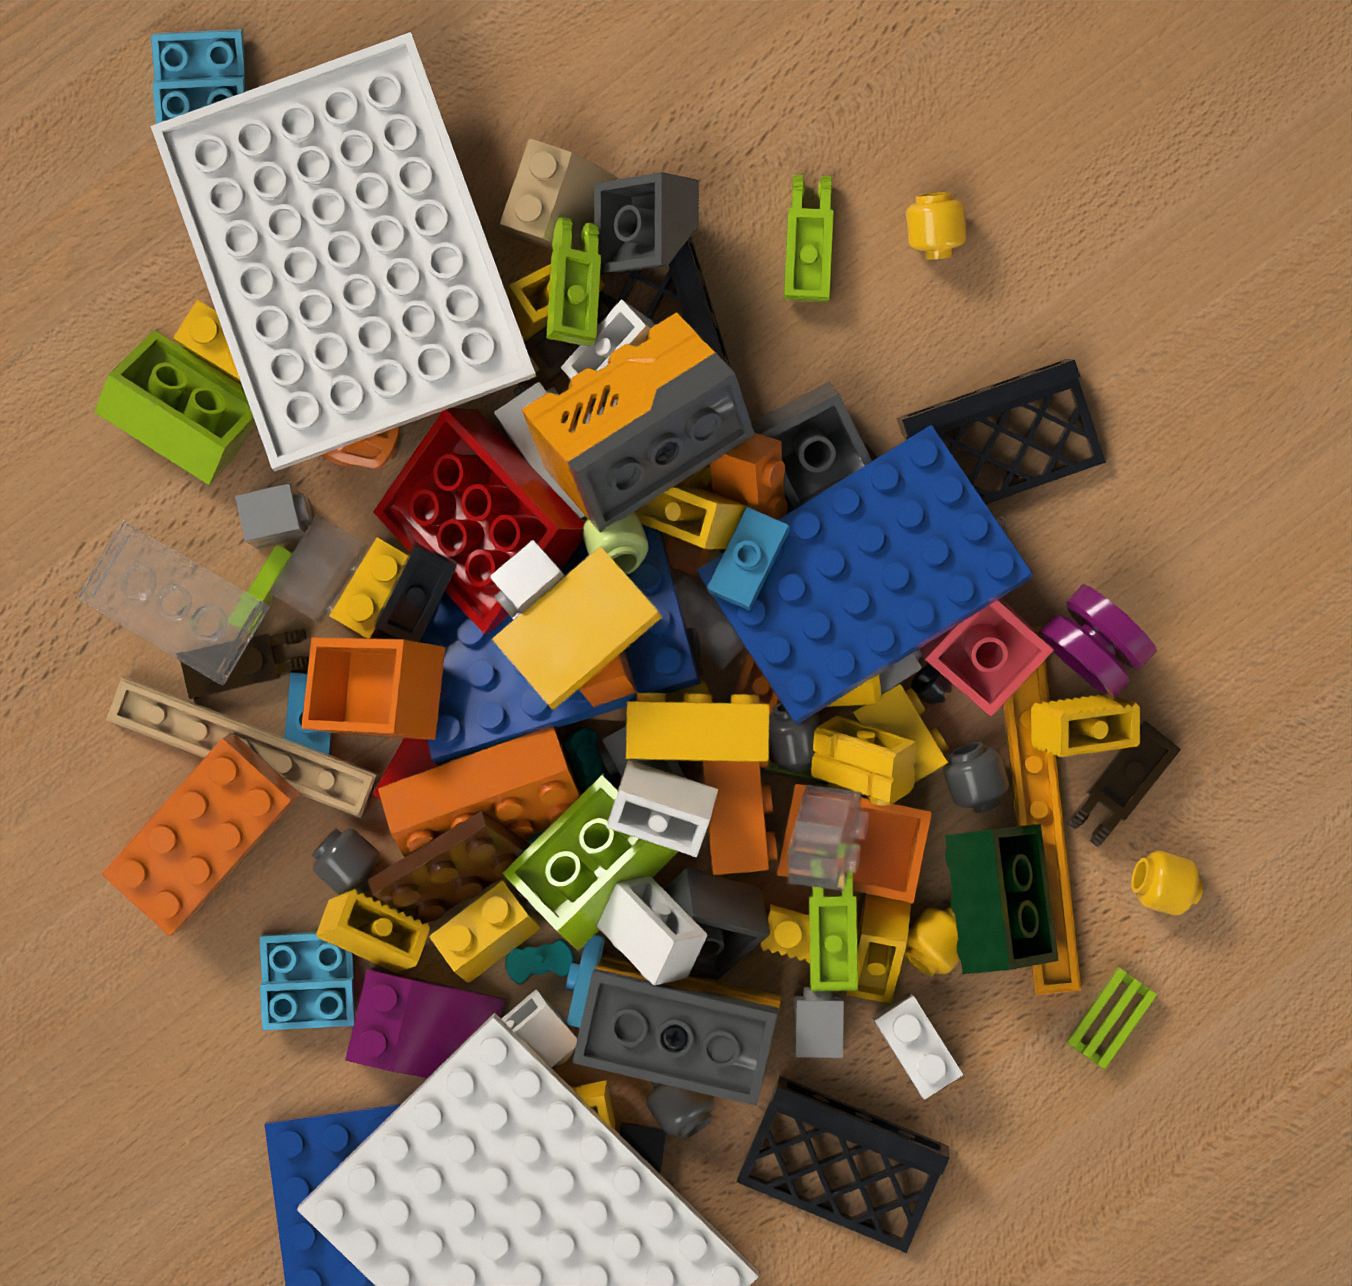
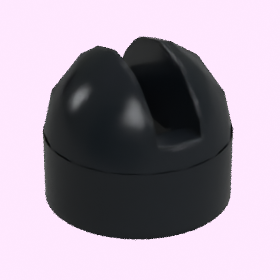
M929 664L917 673L912 681L911 688L921 700L928 704H938L946 700L944 696L946 692L951 693L952 683Z

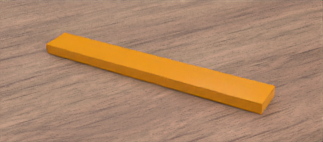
M1036 626L1032 628L1038 633L1042 629V626ZM1046 659L1003 704L1016 826L1041 823L1059 960L1031 966L1035 995L1081 990L1056 755L1053 756L1052 753L1048 754V752L1033 748L1031 743V707L1035 702L1039 704L1043 701L1050 702Z

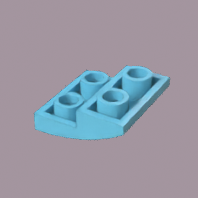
M243 29L151 34L155 78L152 86L156 124L247 91Z
M317 931L261 934L259 938L262 983L260 984L262 1031L353 1026L355 1021L354 954L316 937Z

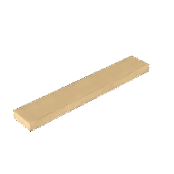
M128 677L121 678L106 719L203 758L223 737L235 733L303 796L360 818L364 816L379 773L285 739L272 732Z

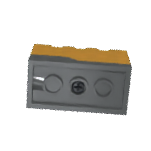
M677 312L653 326L646 336V341L639 346L625 344L612 352L608 359V365L599 371L586 368L572 377L569 389L562 394L556 395L548 392L521 409L545 470L600 533L607 526L622 520L755 435L735 372L697 335Z
M603 954L599 964L592 971L572 1063L757 1106L782 995L752 988H739L722 981L692 976L654 986L641 975L640 971L630 960Z

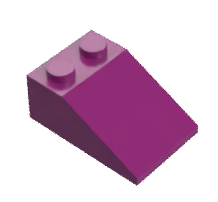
M369 968L366 971L345 1061L391 1072L429 1078L494 1013L501 1018L505 999L378 968Z

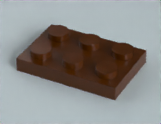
M480 811L368 879L373 896L400 912L404 911L406 916L412 915L413 920L420 919L421 923L425 924L441 918L449 909L464 900L476 897L484 888L505 877L502 873L530 846V843L483 811Z

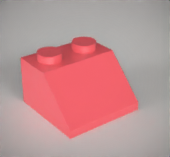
M1002 598L920 648L921 654L930 665L991 717L1054 651Z

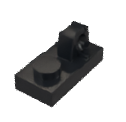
M414 543L374 622L375 628L399 639L419 642L457 567V562L420 544Z

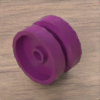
M1082 584L1066 601L1067 609L1077 623L1063 615L1055 614L1038 633L1054 649L1053 652L1078 676L1104 696L1114 699L1130 682L1127 671L1119 661L1131 668L1140 669L1152 658L1157 649L1150 638L1126 613L1092 587Z

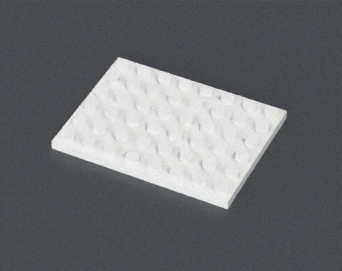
M411 32L151 126L274 472L536 377Z
M495 1013L299 1204L297 1209L375 1286H750L759 1277V1271Z

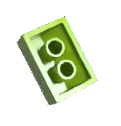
M155 330L108 374L94 411L100 417L208 485L232 461L256 424L241 384Z
M602 775L502 873L556 931L578 951L600 930L597 927L598 922L617 882L647 876L653 878L678 853L676 850L607 828L618 791Z

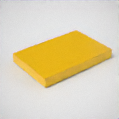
M600 546L493 637L492 640L551 709L554 710L660 620L662 616Z

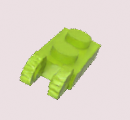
M793 175L791 208H788L783 301L829 303L834 210H830L832 176H821V181L818 183L819 209L802 208V197L805 195L803 175Z
M560 217L555 224L552 242L554 251L551 255L546 338L590 347L595 342L597 336L601 255L598 254L599 228L597 224L585 223L580 234L579 250L571 249L572 220Z
M852 858L841 859V864L839 865L841 896L823 895L825 866L822 859H812V896H809L811 991L858 990L856 896H853Z

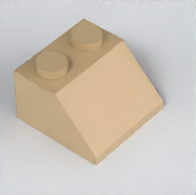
M529 138L500 221L502 234L554 251L552 242L555 224L558 218L565 217L572 220L571 249L579 250L580 234L583 226L587 222L594 224V183L616 180L617 176L573 152Z

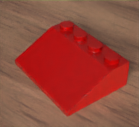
M449 408L441 412L373 511L409 552L414 543H417L457 562V567L445 592L483 634H489L509 616L507 611L494 597L501 590L490 576L532 540L536 542L559 569L562 568L582 542V532L585 522L478 409Z

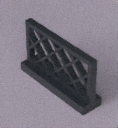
M691 236L669 263V271L661 286L640 276L642 271L640 269L623 272L629 275L630 278L618 300L605 294L603 290L599 292L606 304V300L616 306L621 299L626 302L637 280L658 290L646 315L643 314L655 325L660 322L653 319V316L664 295L666 294L679 301L682 308L681 317L731 368ZM672 279L677 294L667 290Z
M1064 359L896 418L905 440L932 425L941 439L951 443L948 450L952 456L956 447H959L979 457L969 477V481L975 490L982 494L980 497L985 504L1106 463L1078 379L1080 374L1075 359ZM1070 389L1075 408L1068 422L1045 412L1054 394ZM1044 398L1039 409L1028 404ZM1019 406L1036 413L1025 437L1002 427L1010 410ZM1001 413L996 424L985 419ZM1078 416L1083 430L1074 426ZM1042 417L1064 427L1053 452L1031 441ZM976 421L993 428L982 453L959 442L967 425ZM958 428L953 439L942 434ZM1071 431L1086 438L1091 457L1073 462L1059 455ZM999 432L1022 442L1010 467L988 456ZM1028 446L1050 456L1042 474L1030 477L1017 470ZM1056 460L1067 464L1052 470ZM985 461L1008 471L1000 488L991 492H987L974 485ZM1014 475L1024 479L1009 485Z
M779 1076L736 1182L907 1253L940 1174L943 1175L949 1161V1146ZM776 1111L794 1118L801 1134L777 1143L770 1128ZM804 1123L816 1128L807 1131ZM825 1132L837 1136L843 1152L819 1161L810 1138ZM767 1136L770 1146L761 1149L764 1139ZM846 1140L858 1146L849 1149ZM804 1141L813 1163L789 1172L780 1150ZM867 1150L880 1154L886 1169L862 1178L853 1156ZM772 1153L775 1154L783 1173L782 1176L769 1181L750 1174L757 1159ZM889 1158L900 1162V1164L892 1166ZM847 1159L856 1181L832 1190L823 1168ZM910 1168L929 1174L923 1189L904 1196L895 1175ZM817 1171L826 1193L810 1199L799 1195L793 1180ZM890 1177L898 1199L874 1208L865 1186ZM787 1183L789 1190L784 1189L778 1185ZM860 1189L868 1210L854 1216L842 1213L835 1198ZM829 1200L832 1208L820 1203ZM917 1200L914 1210L911 1213L908 1203ZM902 1206L908 1220L902 1237L883 1230L878 1215ZM872 1218L875 1226L864 1221Z

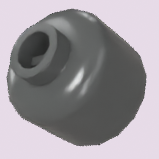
M781 703L774 706L773 712L769 714L768 756L772 763L783 767L784 770L789 772H800L811 768L812 757L815 754V751H813L814 731L821 725L818 713L795 725Z
M981 741L967 743L952 750L949 753L950 759L947 761L948 763L944 765L943 772L954 803L962 808H973L975 813L987 812L999 806V798L1009 789V778L998 750L984 746V743Z
M335 828L312 854L317 859L313 866L315 874L339 895L354 889L360 893H365L370 888L368 879L379 873L375 869L381 858L379 851L354 829H346L340 832Z
M651 1081L650 1084L654 1090L647 1098V1107L667 1135H681L683 1139H687L701 1131L713 1120L711 1111L714 1108L715 1100L712 1095Z

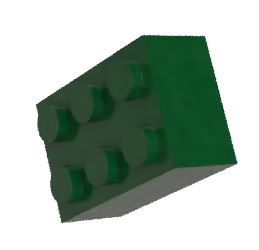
M1041 823L945 835V861L950 872L952 888L951 908L956 919L958 935L957 954L961 961L962 974L1006 971L1059 961Z

